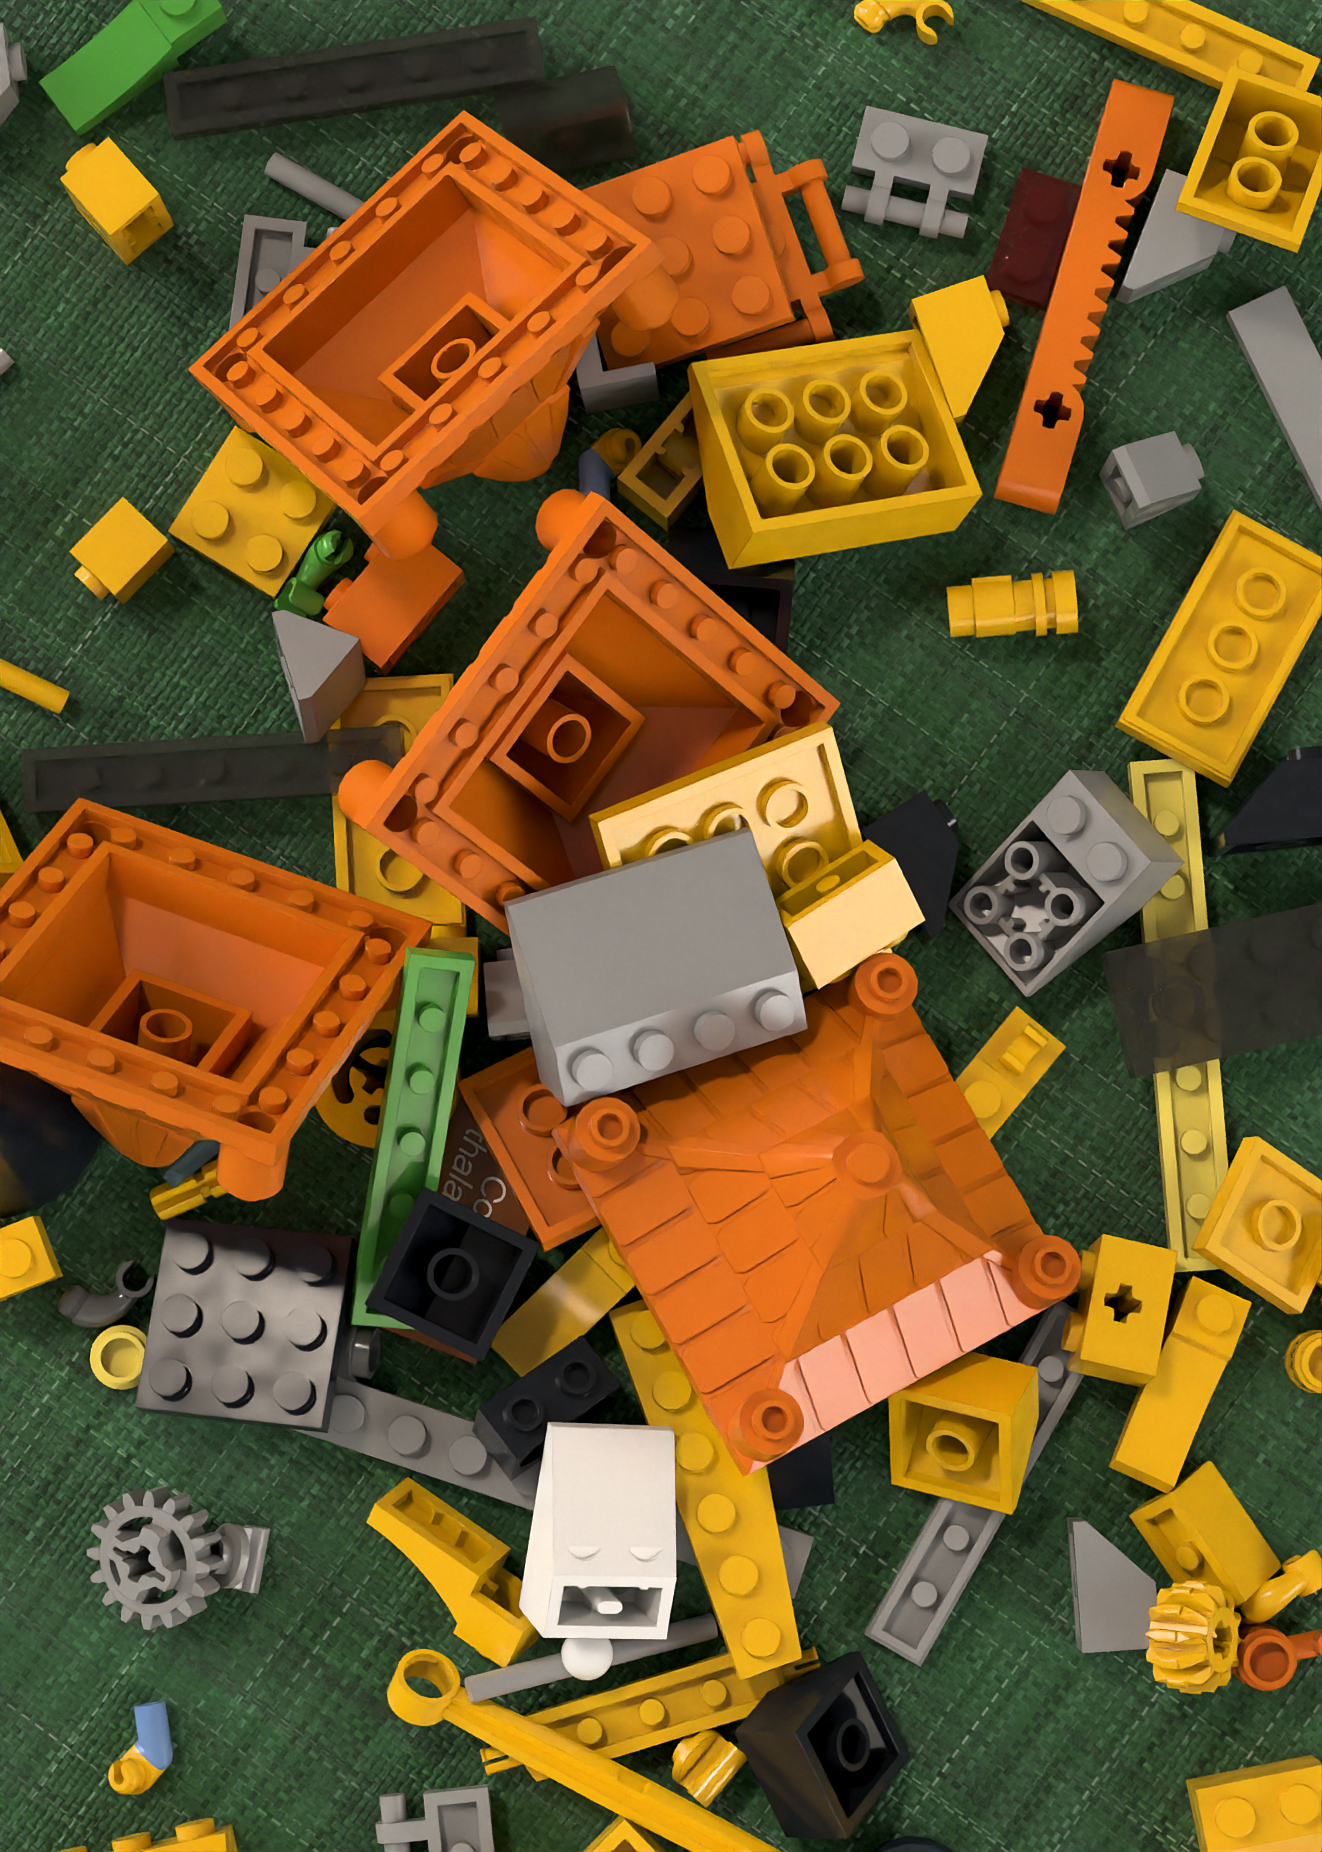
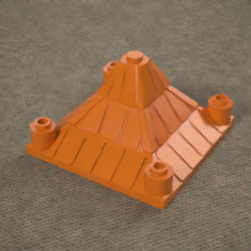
M463 110L188 370L219 401L243 430L249 433L256 432L323 493L329 496L356 521L386 557L392 560L415 557L424 552L431 544L438 527V517L417 491L419 486L425 490L469 473H473L477 477L515 483L529 481L543 475L551 467L554 458L559 454L568 416L570 387L567 385V382L601 323L597 317L611 307L626 328L634 331L655 329L666 323L672 316L679 300V288L661 263L666 258L651 239Z
M562 489L551 494L543 502L537 514L535 529L540 543L544 548L551 551L546 564L531 579L515 601L511 612L502 619L481 648L479 656L467 667L446 696L442 707L435 711L414 740L407 755L401 758L395 768L379 760H365L354 765L345 774L339 786L338 802L340 810L349 820L380 840L509 937L510 933L503 902L604 871L588 818L589 815L822 720L827 723L841 704L611 502L593 491H590L587 496L575 489Z
M79 797L0 889V1062L25 1070L71 1095L72 1103L116 1150L143 1166L157 1168L169 1166L195 1140H215L220 1142L216 1171L220 1186L226 1192L241 1200H263L274 1196L282 1189L285 1181L291 1138L307 1117L311 1107L316 1104L334 1074L338 1072L350 1055L356 1042L361 1039L377 1012L397 1009L406 946L426 948L430 943L433 922Z
M880 952L873 954L865 959L845 979L832 983L803 998L808 1029L640 1083L613 1098L602 1097L592 1100L581 1109L577 1116L556 1126L551 1132L743 1478L1078 1291L1076 1285L1081 1277V1262L1076 1250L1069 1242L1058 1236L1044 1235L1039 1225L1036 1224L1029 1207L1014 1181L1005 1170L1003 1162L975 1118L976 1115L957 1082L952 1078L946 1063L930 1035L925 1031L919 1016L912 1006L918 988V980L914 969L906 959L894 953Z

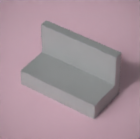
M595 333L576 366L586 414L660 400L654 362L603 371Z

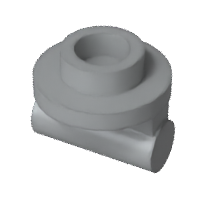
M232 1523L221 1525L215 1531L220 1533L221 1539L211 1545L210 1550L212 1555L225 1559V1564L223 1567L211 1571L210 1576L220 1584V1588H233L243 1592L259 1593L270 1528L245 1524V1526Z

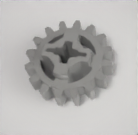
M164 1485L147 1491L144 1487L123 1494L122 1499L107 1504L103 1508L107 1519L94 1523L91 1527V1531L101 1539V1544L87 1549V1556L94 1560H99L101 1570L96 1571L90 1576L92 1583L106 1582L109 1590L105 1593L102 1602L105 1606L117 1601L123 1604L121 1620L125 1623L141 1616L144 1630H151L162 1624L167 1629L187 1621L189 1617L204 1611L207 1608L204 1597L217 1592L220 1588V1584L210 1576L211 1571L223 1567L225 1564V1559L212 1555L210 1546L221 1539L220 1533H205L202 1525L207 1520L209 1513L204 1509L191 1514L188 1511L190 1495L186 1492L170 1498L168 1487ZM140 1517L153 1518L152 1523L149 1525L144 1524L139 1527L134 1525L135 1521ZM170 1589L178 1591L172 1598L157 1597L161 1590L164 1592Z

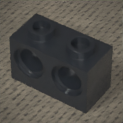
M581 1335L481 1405L477 1410L472 1431L509 1480L512 1481L542 1460L548 1422L594 1423L614 1408L621 1384Z

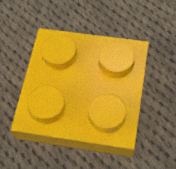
M235 425L172 523L168 533L173 538L275 600L284 584L293 577L308 549L318 538L338 505L278 451Z
M1260 1137L1243 1138L1191 1249L1286 1314H1302L1322 1271V1180Z

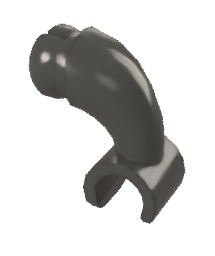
M136 1260L124 1262L116 1273L118 1289L114 1293L101 1295L93 1292L90 1294L80 1285H70L58 1301L57 1309L62 1315L68 1316L72 1320L71 1324L82 1328H100L112 1324L124 1317L134 1307L139 1298L149 1296L155 1290L157 1275L153 1274L142 1290L133 1291L127 1286L126 1276L134 1267Z

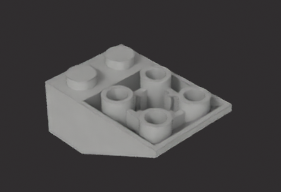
M1069 770L950 900L948 906L1026 997H1030L1143 908L1185 862L1104 771Z

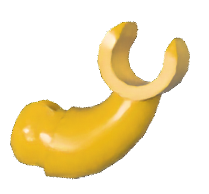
M863 0L854 9L855 20L871 33L880 31L887 20L891 21L898 16L910 15L916 19V30L919 38L928 45H934L938 42V37L934 30L924 24L928 17L940 16L947 24L954 25L952 8L943 0Z
M1310 1550L1303 1556L1295 1555L1282 1564L1285 1574L1265 1581L1246 1602L1234 1607V1609L1240 1608L1243 1614L1241 1615V1622L1250 1625L1265 1622L1279 1613L1298 1595L1305 1597L1321 1589L1322 1558L1316 1550Z

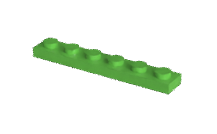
M406 946L348 1317L353 1325L415 1330L364 1303L422 1186L435 1192L438 1191L475 960L471 953Z

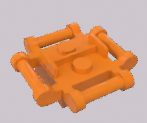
M759 130L741 135V142L738 145L745 166H749L754 183H751L792 310L795 312L801 309L804 319L731 345L703 353L705 361L800 347L812 342L813 344L833 342L834 334L819 297L853 286L865 278L859 260L857 258L851 259L824 182L829 177L822 159L817 158L802 162L788 171L775 175L765 142ZM801 192L828 266L824 271L811 275L783 199Z

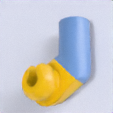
M613 428L603 433L584 450L578 461L579 492L588 496L590 491H593L610 502V481L621 473L642 449L639 435L628 428Z
M166 1701L134 1706L138 1740L120 1760L115 1761L110 1766L108 1772L110 1786L117 1793L138 1795L151 1788L171 1764L173 1749Z

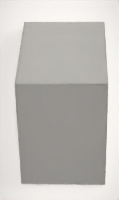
M286 610L272 612L279 659L305 743L307 745L319 742L367 684L360 638Z

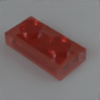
M1021 169L986 280L990 292L998 289L1003 298L1043 310L1082 186L1029 169Z

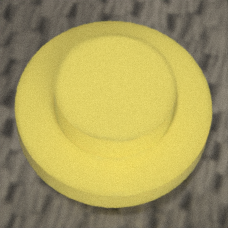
M129 1325L113 1326L103 1331L95 1339L90 1352L91 1368L98 1380L110 1388L119 1390L138 1386L147 1335L142 1330Z

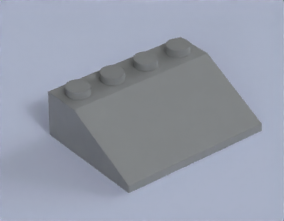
M747 827L503 902L539 1079L565 1107L808 1029L797 967L752 831Z

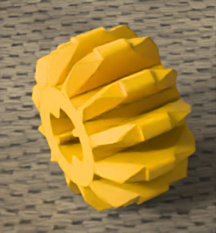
M1186 1580L1185 1583H1173L1170 1588L1160 1589L1157 1595V1606L1149 1608L1148 1611L1151 1620L1150 1628L1144 1633L1149 1638L1146 1660L1153 1663L1152 1672L1155 1681L1166 1683L1168 1688L1179 1689L1181 1693L1189 1694L1215 1692L1218 1686L1228 1685L1231 1678V1668L1237 1667L1239 1664L1237 1656L1238 1644L1243 1641L1238 1636L1241 1615L1234 1611L1235 1602L1232 1594L1222 1592L1220 1586L1208 1585L1207 1582Z

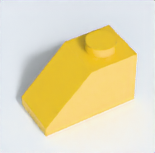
M984 275L911 300L908 310L912 328L919 329L957 428L961 427L1005 335L1003 328L1010 325L1008 311L1000 291L997 289L990 292Z

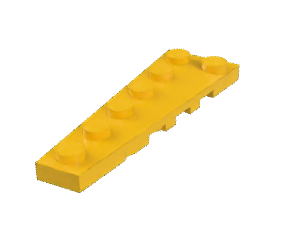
M644 1299L608 1311L607 1315L646 1424L649 1426H670L674 1430L675 1505L739 1682L802 1659L766 1466L745 1478L742 1477Z

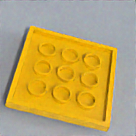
M822 720L588 816L604 871L747 827L752 831L774 899L863 843L833 728ZM891 948L881 949L874 954L880 952L892 953ZM798 973L802 994L816 989L814 985Z

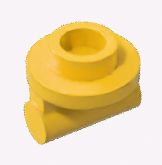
M707 1729L700 1733L687 1735L677 1745L672 1756L674 1763L672 1778L682 1788L687 1789V1792L707 1809L748 1759L742 1751L730 1741L727 1742L715 1729Z

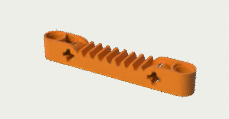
M1113 79L993 498L1052 515L1056 513L1084 418V404L1080 393L1087 377L1082 373H1086L1094 355L1089 349H1093L1101 329L1096 325H1100L1108 306L1103 301L1107 300L1114 285L1112 278L1121 260V256L1118 254H1120L1128 236V232L1125 230H1127L1135 208L1140 204L1153 177L1171 114L1174 95ZM1114 167L1126 170L1124 174L1125 183L1122 188L1111 185V173ZM1046 404L1057 407L1056 416L1060 420L1056 422L1053 429L1042 426L1043 415L1040 413L1043 412Z

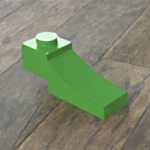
M132 0L92 40L38 82L79 138L178 67L177 57L227 22L223 7L218 0Z

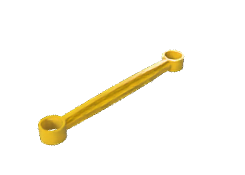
M429 1649L413 1650L402 1657L387 1690V1698L395 1714L410 1724L430 1726L445 1719L528 1767L691 1852H781L725 1819L546 1726L489 1699L471 1703L466 1689L460 1686V1675L456 1666L448 1657L437 1651ZM409 1677L424 1678L437 1686L442 1693V1697L428 1698L421 1696L407 1685L405 1679Z

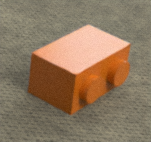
M373 542L364 555V558L369 562L367 567L354 582L348 577L344 578L332 590L323 604V607L329 611L322 619L324 624L360 638L363 659L384 676L389 673L466 581L463 570L432 544L415 557L392 560L386 557Z

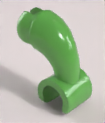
M332 530L327 534L320 535L308 549L296 577L288 580L277 595L274 602L275 608L278 611L286 610L305 618L306 615L315 616L323 607L324 596L316 592V590L328 576L342 567L353 556L354 547L350 537L342 541L340 539L342 532L339 530Z

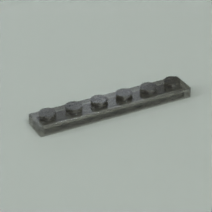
M536 16L163 73L171 134L174 141L546 84Z
M401 725L329 729L319 742L307 745L302 731L22 749L24 812L29 815L66 813L79 797L118 810L338 796L339 786L345 774L354 765L365 760H379L395 768L401 758L405 756L404 727Z

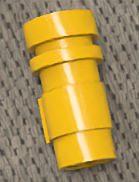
M1073 570L1052 571L1051 578L1044 579L1042 572L1031 573V580L1012 581L1011 575L971 578L972 585L946 587L950 637L975 635L976 638L1014 635L1016 632L1035 630L1037 637L1047 636V629H1055L1056 635L1078 633L1077 596Z

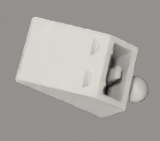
M548 1422L519 1608L543 1638H566L562 1645L561 1658L565 1669L572 1676L581 1680H594L605 1674L611 1666L613 1648L609 1639L667 1638L676 1583L674 1430L670 1426Z

